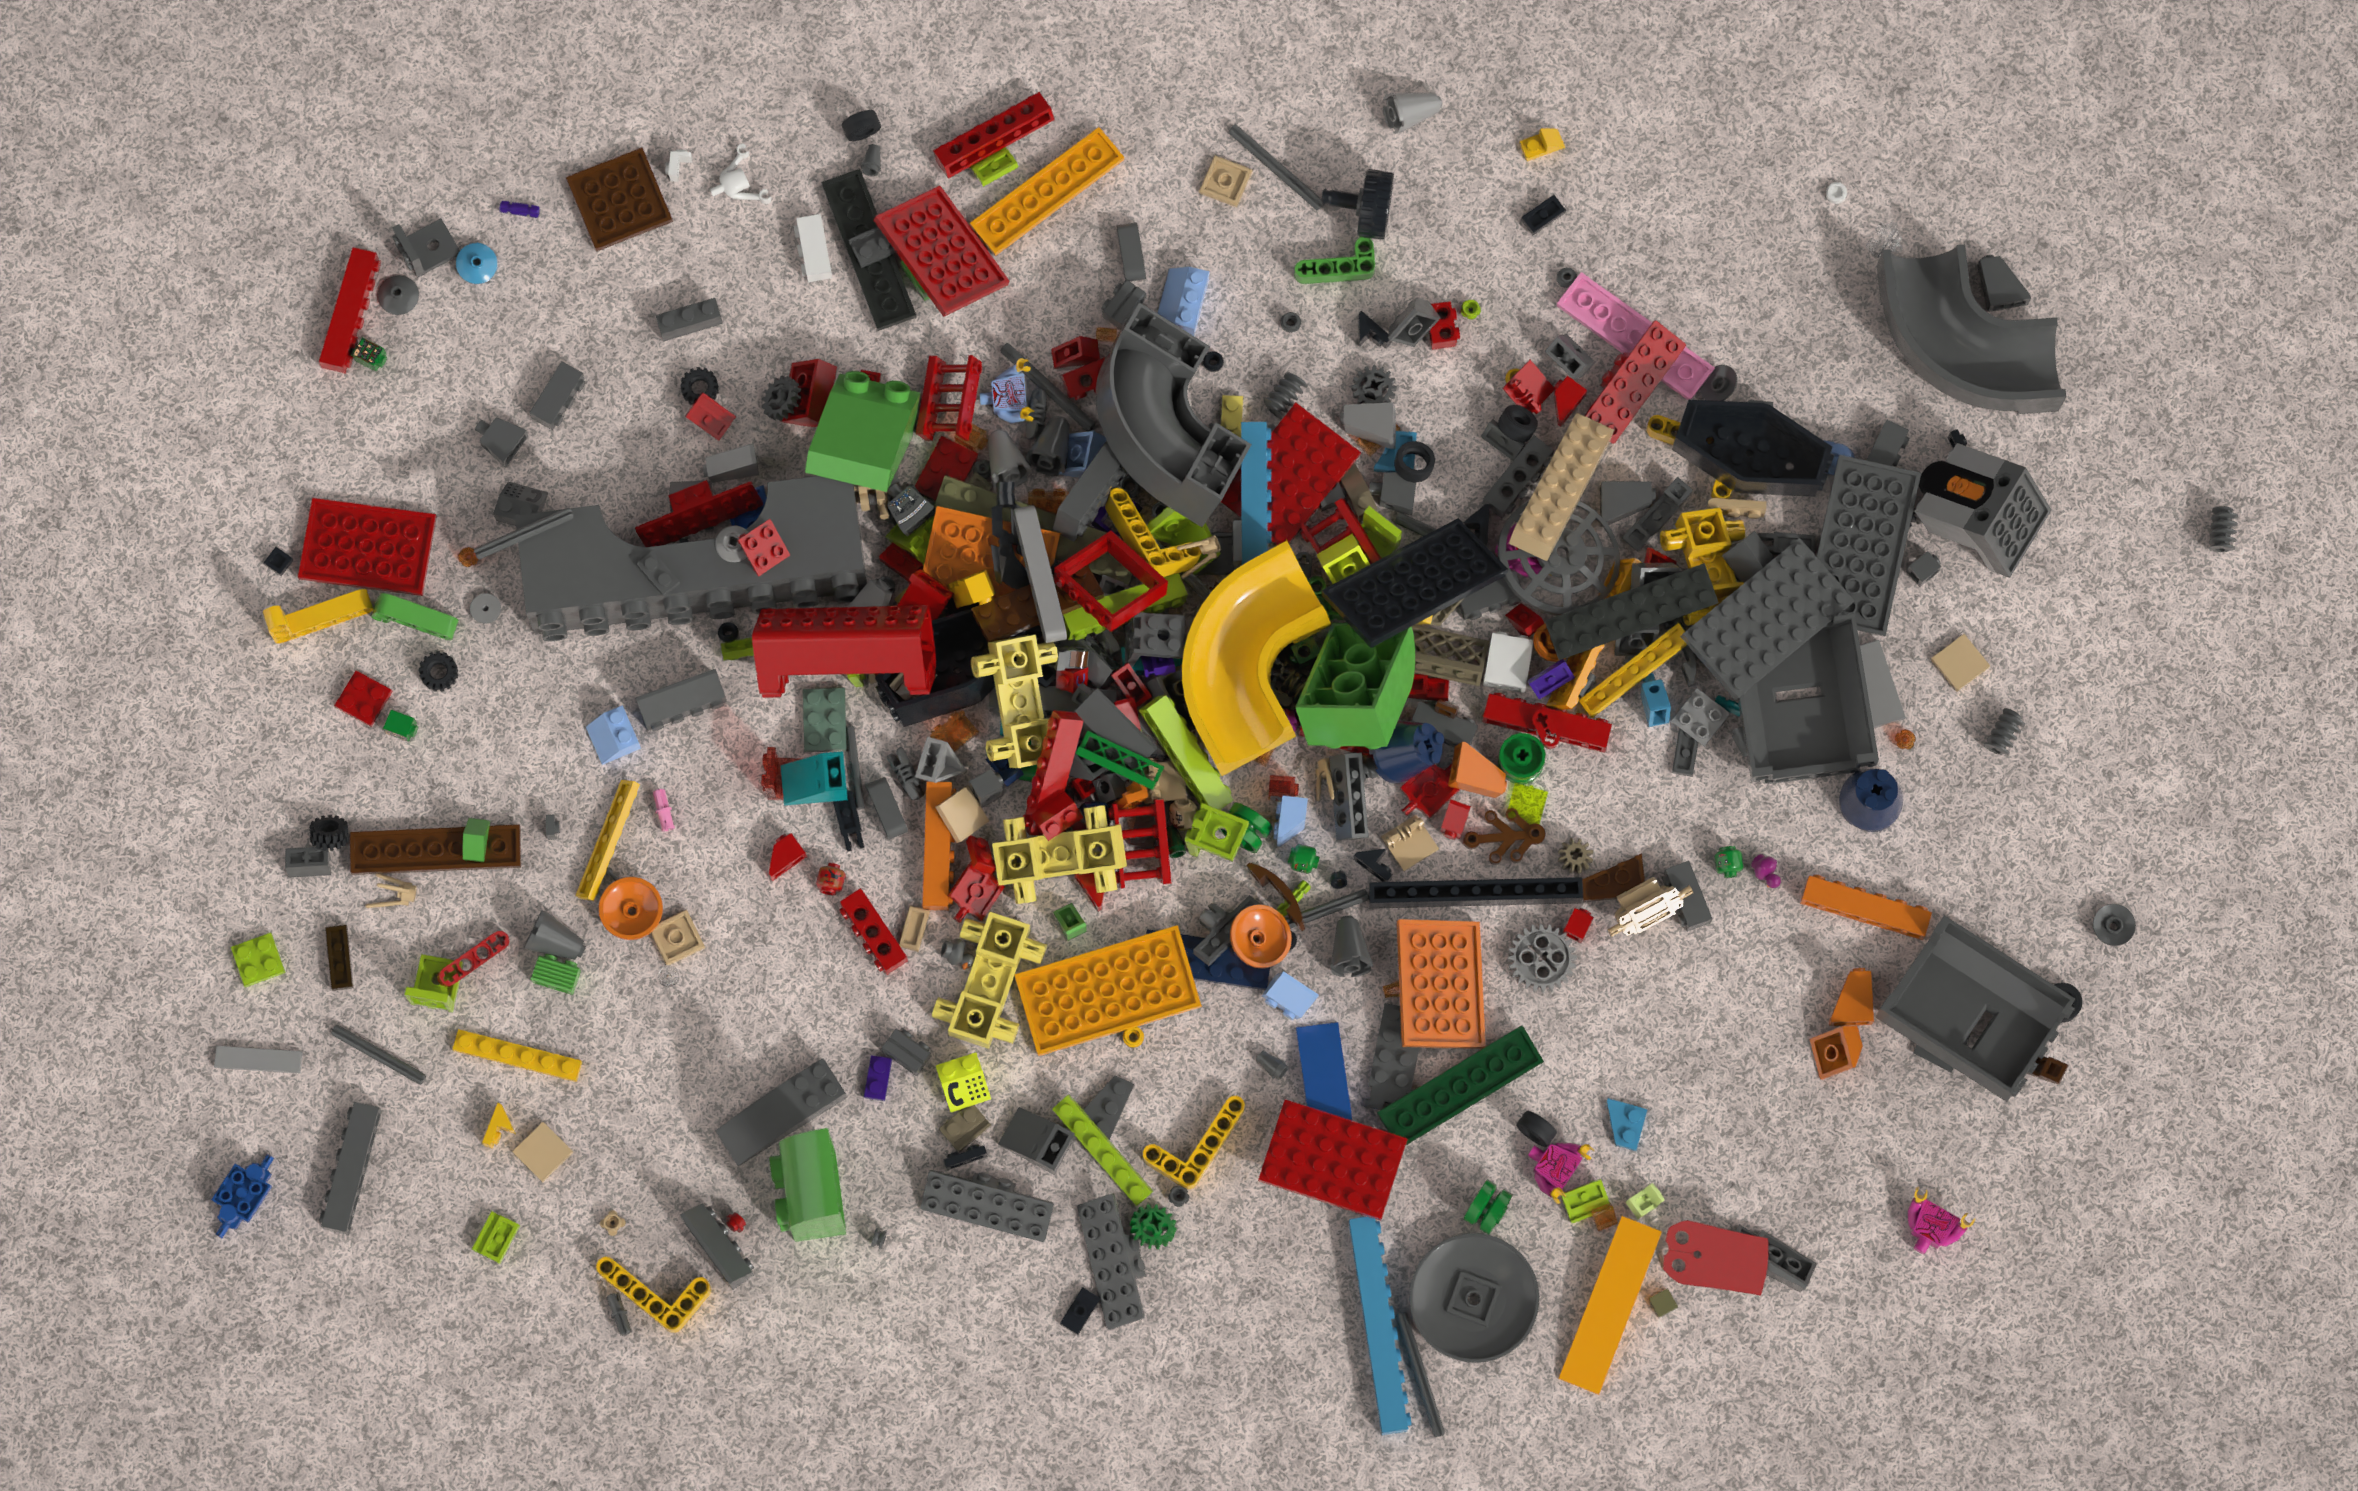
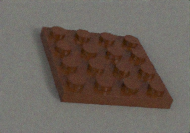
M643 147L566 177L596 252L673 222Z

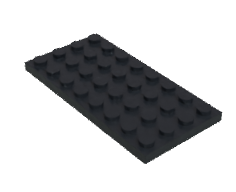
M1457 518L1323 589L1322 597L1372 648L1505 577L1508 573V568Z

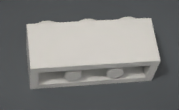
M821 214L796 218L797 225L794 226L795 237H800L801 241L797 248L799 257H803L805 263L801 264L802 275L807 276L808 282L832 278Z

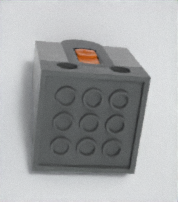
M1957 443L1954 449L1950 451L1946 461L1933 462L1922 471L1918 486L1924 497L1917 504L1915 512L1929 533L1976 549L1989 571L2010 578L2052 509L2026 467Z

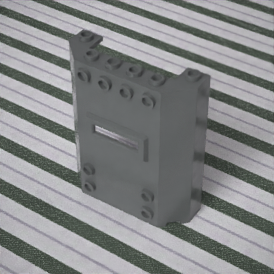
M1841 612L1834 616L1832 622H1829L1738 698L1751 782L1765 780L1766 784L1842 775L1858 772L1860 767L1863 766L1873 767L1878 764L1879 757L1855 614ZM1820 687L1821 695L1781 701H1777L1775 693Z
M1944 915L1895 990L1889 994L1880 1007L1875 1018L2008 1102L2012 1096H2017L2027 1082V1079L2024 1078L2026 1074H2032L2038 1064L2035 1061L2037 1058L2042 1059L2049 1049L2046 1047L2047 1043H2053L2059 1032L2056 1031L2064 1017L2068 1019L2075 1009L2072 1007L2075 998ZM1988 1011L1994 1016L1976 1043L1970 1048L1964 1042L1984 1012Z

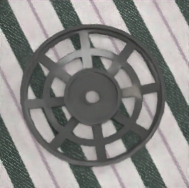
M1580 501L1576 506L1584 509L1589 514L1585 519H1582L1572 513L1570 519L1578 522L1580 525L1575 531L1564 528L1547 561L1537 557L1542 567L1538 574L1533 571L1527 559L1528 557L1536 556L1522 549L1506 551L1507 536L1514 521L1518 523L1521 517L1520 514L1525 510L1528 502L1518 507L1510 515L1499 536L1497 547L1498 559L1508 568V573L1504 579L1512 592L1520 600L1542 613L1558 616L1603 600L1609 595L1618 578L1620 552L1613 531L1594 509ZM1595 519L1608 533L1613 548L1602 546L1598 534L1591 526ZM1586 530L1593 537L1596 547L1585 545L1581 535ZM1557 548L1564 549L1566 557L1559 556ZM1587 555H1598L1597 566L1594 572L1584 565ZM1604 556L1615 557L1614 571L1609 584L1605 586L1598 579V576L1603 568ZM1520 558L1524 571L1532 580L1525 590L1514 578L1507 560ZM1578 571L1588 579L1580 585L1571 587L1570 576L1575 575ZM1548 574L1562 578V587L1551 585L1545 582L1544 579ZM1592 584L1600 592V595L1590 602L1572 607L1571 594L1581 592ZM1538 586L1552 593L1563 594V607L1545 604L1531 595Z

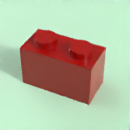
M1066 792L1030 815L1038 830L1048 841L1083 818L1075 802Z

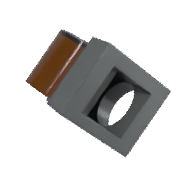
M1057 646V662L1049 663L1048 665L1057 671H1062L1066 668H1087L1090 650L1084 647Z

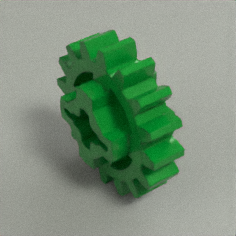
M1149 1204L1146 1205L1145 1209L1140 1206L1138 1211L1133 1213L1129 1223L1132 1226L1130 1233L1135 1234L1134 1240H1141V1246L1145 1243L1148 1244V1249H1151L1152 1245H1155L1156 1249H1159L1161 1244L1166 1247L1169 1241L1172 1242L1177 1230L1174 1227L1176 1220H1171L1173 1214H1166L1165 1207L1159 1210L1158 1204H1155L1154 1208H1151Z

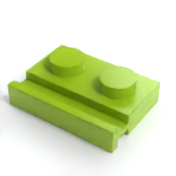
M1005 147L972 165L970 169H972L984 187L1019 166L1010 151Z
M1600 1178L1564 1192L1566 1197L1560 1195L1572 1224L1612 1208Z
M491 1211L472 1247V1251L501 1264L520 1225Z

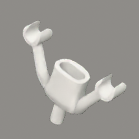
M742 143L737 147L738 155L720 173V185L711 188L710 191L713 196L725 192L727 196L733 199L760 200L763 204H769L772 200L771 197L762 198L763 195L768 194L766 189L761 190L759 194L739 193L750 187L742 168L734 170L742 159L749 156V151L745 153L740 152L746 148V145Z

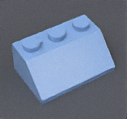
M1193 267L1170 268L1157 314L1194 336L1209 282V271Z

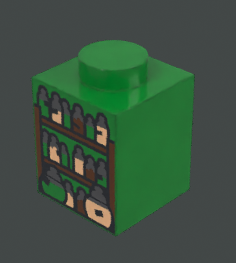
M363 337L352 354L356 362L376 372L379 367L382 368L387 360V354L383 347Z
M390 710L383 730L388 735L409 742L411 737H415L418 726L416 725L415 718Z

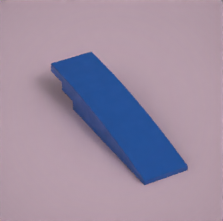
M1338 1022L1296 1027L1306 1106L1353 1121Z

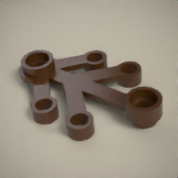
M1514 808L1506 811L1505 818L1509 822H1514L1523 831H1514L1497 817L1495 811L1488 810L1484 816L1485 822L1492 824L1502 833L1478 835L1476 832L1470 831L1465 834L1463 844L1467 849L1473 850L1482 843L1503 842L1496 851L1491 852L1489 855V862L1492 865H1498L1503 855L1516 840H1524L1520 847L1514 849L1510 854V860L1513 863H1519L1524 853L1532 844L1538 845L1544 841L1546 832L1539 824L1530 825L1518 815V811ZM1514 812L1516 817L1509 818L1508 813ZM1493 814L1495 818L1488 820L1487 815ZM1536 830L1539 832V836L1533 837L1531 832ZM1470 836L1475 837L1476 841L1474 843L1468 841ZM1518 853L1520 858L1514 859L1512 855ZM1497 855L1499 860L1493 861L1491 857Z

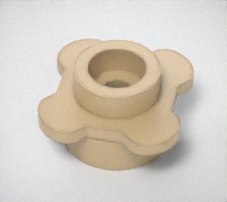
M614 1210L609 1211L608 1215L600 1221V1226L608 1230L610 1236L617 1235V1231L626 1225L625 1219L620 1218Z

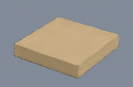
M1214 155L1199 193L1237 208L1252 174V169Z
M1965 634L1931 658L1933 664L1956 692L1990 668L1989 663Z
M969 785L964 786L935 807L956 843L963 841L989 822Z
M687 909L659 922L655 930L651 932L666 966L705 948Z
M544 1122L512 1151L542 1183L574 1153Z

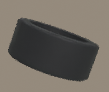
M1407 442L1401 445L1397 451L1394 461L1395 471L1406 481L1413 483L1422 482L1428 479L1433 471L1435 455L1431 448L1422 442ZM1407 454H1416L1422 457L1427 465L1421 470L1411 469L1403 462V457Z

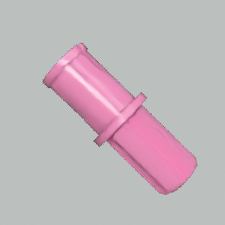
M665 789L653 791L657 808L655 812L659 816L662 832L675 829L670 812L672 807H669Z

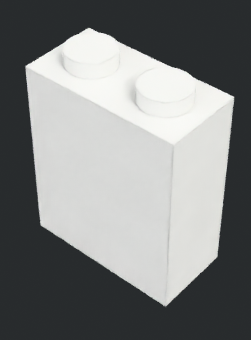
M1501 631L1492 633L1483 686L1525 693L1533 640L1525 635L1513 637Z

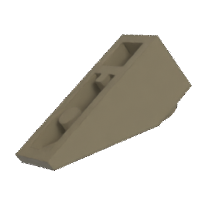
M1354 462L1340 480V484L1345 488L1346 498L1351 510L1358 521L1362 522L1364 511L1368 506L1372 507L1375 511H1377V507L1368 486Z

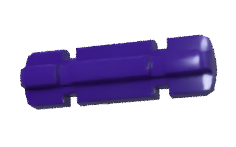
M509 201L500 202L499 211L501 213L508 214V212H511L510 214L526 217L530 215L532 218H538L540 215L539 206L531 205L529 207V204L516 202L510 204Z

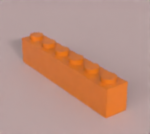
M926 782L923 909L949 911V905H953V900L948 897V894L950 893V884H954V871H950V863H954L955 851L951 850V842L955 843V840L935 808L956 793L952 782Z
M1809 875L1800 904L1920 940H1923L1926 936L1932 912L1927 911L1928 909L1924 906L1916 905L1913 907L1907 905V902L1904 900L1895 899L1893 901L1886 899L1887 896L1874 893L1873 895L1866 893V890L1860 887H1854V889L1846 887V884L1840 881H1826L1825 877L1820 875Z

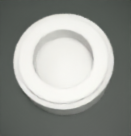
M1839 182L1831 183L1826 190L1827 199L1834 204L1843 202L1847 195L1846 187Z

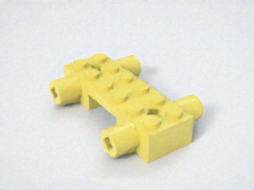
M1023 635L988 642L989 654L975 656L971 659L972 672L976 678L989 675L994 677L1004 734L1003 738L986 742L987 756L991 762L1008 758L1009 768L1036 765L1042 753V742L1047 734L1049 718H1044L1037 678L1043 677L1041 665L1057 662V647L1054 642L1037 644L1036 635Z
M1105 805L1084 808L1087 829L1061 832L1049 841L1043 835L1027 837L1024 817L1003 820L1006 840L992 843L999 885L1013 884L1016 904L1037 901L1034 886L1035 880L1078 873L1094 872L1097 893L1118 890L1115 869L1126 867L1127 862L1121 824L1108 826ZM1099 846L1102 847V849H1103L1102 852H1101V851H1098L1097 848H1098ZM1017 858H1021L1022 863H1018Z
M989 912L985 924L968 918L965 919L960 932V938L978 944L976 957L964 991L961 992L958 1003L938 997L932 1012L933 1018L950 1023L948 1029L949 1036L987 1049L990 1048L993 1037L1012 1044L1014 1043L1019 1024L1000 1018L1020 959L1023 958L1041 964L1047 948V944L1028 938L1031 930L1029 924L993 912ZM1003 937H1006L1007 943L1000 944L999 939L1002 940ZM977 1016L980 1022L973 1024L971 1018L974 1019Z

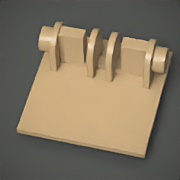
M1172 761L1158 763L1164 766V770L1155 789L1147 788L1149 797L1144 800V803H1153V799L1163 798L1164 801L1187 799L1185 781ZM1149 765L1144 767L1143 771L1146 777L1154 780L1158 768Z
M1414 815L1381 836V839L1403 871L1408 870L1439 850L1423 826L1425 825L1423 820L1418 818L1417 815Z

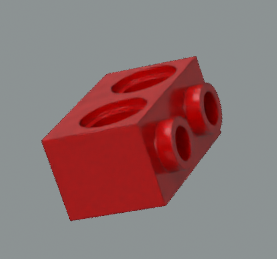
M1451 301L1431 304L1437 313L1443 312L1447 315L1446 318L1440 319L1429 330L1432 350L1456 347L1457 340L1460 339L1459 327H1455L1454 320H1457L1456 308H1452ZM1447 332L1450 334V337L1442 338L1440 333Z

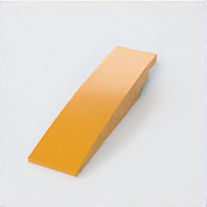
M1621 1216L1558 1379L1597 1395L1600 1394L1662 1231Z

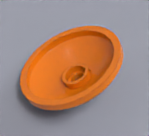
M625 877L616 880L605 889L599 902V916L602 924L609 933L624 940H637L649 935L658 926L663 913V903L657 889L648 881L638 877ZM631 908L636 909V913L634 915L628 914V911Z
M1252 905L1245 908L1235 917L1230 929V940L1236 955L1252 967L1269 968L1280 963L1286 957L1291 947L1292 936L1288 922L1280 912L1266 905ZM1254 936L1258 938V943L1253 940Z

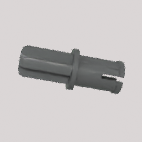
M617 1292L616 1295L612 1293L606 1297L612 1312L611 1318H614L619 1334L626 1336L632 1332L626 1315L628 1311L623 1306L620 1293Z

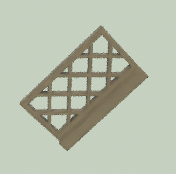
M1418 625L1412 626L1413 632L1421 635V637L1414 640L1415 649L1418 651L1415 652L1414 673L1480 687L1489 645L1488 640ZM1439 637L1442 641L1435 644L1430 638ZM1426 641L1429 647L1422 649L1419 643ZM1458 641L1462 646L1455 648L1451 642ZM1446 645L1450 651L1443 654L1439 648ZM1476 645L1484 648L1476 653L1471 647ZM1434 650L1438 657L1427 655V653ZM1467 650L1471 655L1464 658L1459 652ZM1455 655L1459 661L1450 660L1448 657ZM1475 659L1480 666L1469 664L1468 662Z

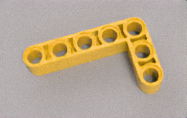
M1653 415L1648 421L1646 431L1650 437L1673 445L1676 437L1671 432L1674 430L1678 431L1681 422L1661 415ZM1657 423L1662 429L1655 430L1651 425ZM1708 437L1706 439V442L1708 444L1714 443V439ZM1715 480L1711 498L1729 499L1732 490L1718 480ZM1723 489L1726 495L1720 496L1716 493V490Z
M1114 488L1110 491L1105 509L1124 542L1158 573L1165 577L1188 571L1198 563L1202 554L1200 546L1177 550L1178 546L1184 545L1180 544L1160 549L1127 492L1122 488Z
M360 589L285 615L281 606L278 605L266 608L262 613L270 635L275 643L280 644L368 614L373 611V606L367 590Z
M1231 1096L1227 1099L1186 1163L1155 1144L1147 1145L1144 1148V1163L1179 1186L1193 1189L1243 1115L1245 1107L1243 1099L1239 1096ZM1236 1102L1240 1104L1241 1109L1233 1112L1229 1109V1105ZM1225 1120L1229 1123V1127L1222 1130L1217 1126L1218 1122ZM1214 1138L1218 1144L1215 1147H1208L1206 1140ZM1149 1151H1156L1159 1156L1155 1160H1149L1146 1155ZM1197 1156H1203L1206 1159V1163L1197 1165L1194 1159ZM1173 1162L1177 1167L1174 1171L1169 1172L1164 1168L1165 1164ZM1185 1174H1192L1195 1179L1192 1183H1185L1182 1178Z
M602 1257L596 1264V1269L603 1279L671 1333L679 1332L711 1293V1286L707 1279L698 1277L688 1285L674 1304L670 1306L612 1258ZM605 1263L612 1264V1270L608 1273L601 1271V1267ZM623 1276L629 1278L626 1286L618 1285L619 1278ZM700 1283H704L707 1286L703 1293L695 1291L696 1286ZM638 1290H644L646 1293L645 1297L641 1300L634 1298V1294ZM685 1300L693 1302L689 1310L681 1308V1304ZM653 1304H661L662 1310L659 1313H652L651 1307ZM677 1317L679 1319L678 1324L675 1327L668 1326L669 1318Z

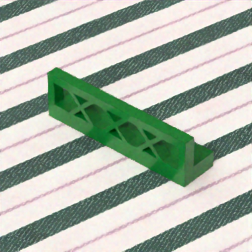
M1087 731L1081 746L1078 747L1076 752L1077 755L1151 790L1155 789L1164 770V766L1090 731ZM1092 737L1098 740L1101 749L1092 752L1086 749L1085 746L1089 738ZM1101 742H1103V743H1105V744H1107V745H1109V746L1103 748V745H1102ZM1113 747L1117 749L1120 758L1115 760L1107 759L1104 750ZM1102 751L1103 756L1097 754V752ZM1121 751L1128 755L1122 757ZM1130 756L1135 757L1139 767L1134 769L1127 768L1124 759ZM1121 760L1122 765L1116 763V761ZM1140 760L1143 761V762H1145V763H1147V764L1141 765ZM1152 765L1158 768L1154 780L1145 776L1144 767ZM1138 769H1140L1142 775L1139 774V773H1137V772H1135V771L1138 770Z

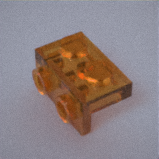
M1041 488L1032 489V491L1028 492V504L1057 514L1059 506L1070 492L1061 488L1053 489V491H1045V489Z
M961 710L960 712H953L947 718L948 721L942 726L939 724L931 730L930 738L948 742L955 753L978 735L979 731L965 716V712Z

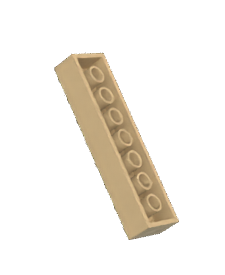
M1576 412L1515 526L1509 544L1545 561L1549 559L1609 445L1614 432L1613 429Z

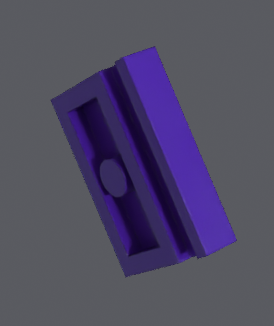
M1140 656L1145 677H1149L1148 674L1155 673V676H1165L1176 672L1173 658Z

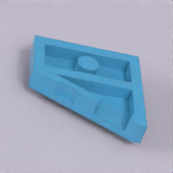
M1396 431V449L1387 447L1384 449L1380 459L1374 466V472H1396L1394 461L1398 449L1407 442L1416 441L1417 432ZM1407 454L1403 457V462L1411 469H1414L1415 454Z
M1608 1098L1606 1104L1610 1115L1615 1146L1636 1151L1648 1109Z

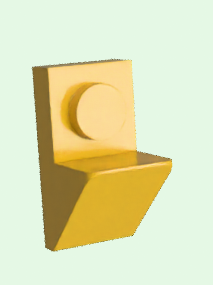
M1541 128L1538 135L1521 140L1519 143L1526 161L1565 148L1558 129Z
M500 1103L496 1105L482 1141L485 1147L493 1149L494 1144L497 1145L500 1141L502 1134L499 1132L500 1129L516 1134L504 1107Z

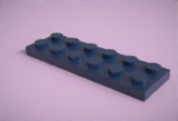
M1147 929L1146 934L1156 932V930ZM1181 934L1194 980L1266 990L1270 967L1256 968L1246 964L1236 955L1232 944L1208 966L1193 954V949L1205 938Z

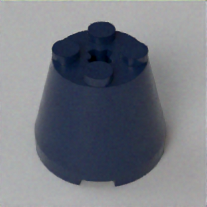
M1398 720L1388 746L1369 749V754H1373L1377 766L1375 771L1383 780L1393 784L1411 779L1440 762L1444 736L1429 723Z
M1863 769L1852 774L1843 784L1839 796V806L1842 815L1849 824L1867 832H1878L1890 827L1899 817L1903 807V794L1899 784L1887 770Z

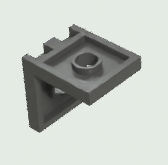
M442 218L406 236L400 224L392 227L394 231L392 238L399 253H402L409 270L414 269L417 277L456 258L460 252ZM436 241L439 243V247L433 251L429 250L428 244Z
M1233 520L1232 532H1210L1212 536L1215 535L1217 537L1221 554L1196 575H1229L1235 569L1242 566L1241 520Z
M1140 612L1132 617L1125 627V664L1128 662L1133 667L1140 656L1183 659L1185 616ZM1159 631L1166 632L1168 640H1160L1157 633Z

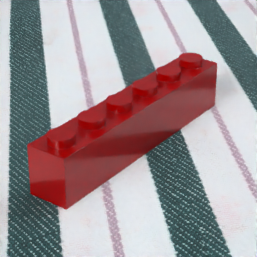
M352 247L319 359V364L323 369L346 374L347 368H350L352 365L353 356H351L353 348L356 349L358 345V329L361 330L363 327V312L368 310L370 303L368 295L375 287V279L373 278L375 272H379L381 260H379L376 252Z
M1489 693L1482 720L1483 723L1537 736L1532 725V717L1537 710L1542 709L1548 711L1559 732L1560 742L1605 753L1612 724L1608 723L1607 720L1602 718L1594 720L1582 713L1574 715L1567 713V710L1547 708L1542 703L1530 704L1526 703V700L1522 698L1510 699L1506 698V695L1502 693ZM1539 715L1538 720L1536 722H1541L1543 727L1545 728V720L1547 718H1542L1541 715ZM1546 731L1548 739L1554 740L1556 738L1555 736L1551 737L1549 732Z
M1053 710L1048 720L1047 734L1042 742V753L1037 760L1036 775L1032 779V790L1027 798L1026 812L1022 816L1024 817L1026 832L1029 835H1042L1030 815L1065 792L1084 722L1076 712Z

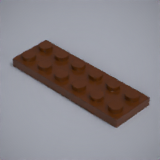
M1088 565L1070 576L1097 601L1104 598V593ZM1030 584L995 598L990 602L971 608V613L987 642L1003 640L1040 625ZM1055 584L1062 615L1082 607L1078 602L1072 600L1067 592Z

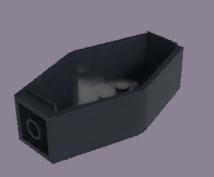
M1688 399L1672 447L1674 452L1731 490L1741 494L1815 497L1817 491L1822 492L1834 458V454H1831V445L1771 405L1756 402ZM1711 437L1714 439V443L1708 444L1706 439ZM1748 450L1753 451L1754 455L1752 457L1746 455ZM1790 463L1794 468L1788 470L1786 464Z
M971 609L932 620L936 653L935 672L937 676L933 681L929 694L902 701L887 685L897 673H880L875 677L878 684L875 688L880 695L882 703L885 707L889 708L895 722L900 721L903 727L976 705L995 687L993 675L976 678L972 672V657L989 654L987 640L971 613ZM1025 630L1008 638L1027 635V632ZM957 668H960V669H961L960 673H958V674L953 673V671H954L955 669H957Z

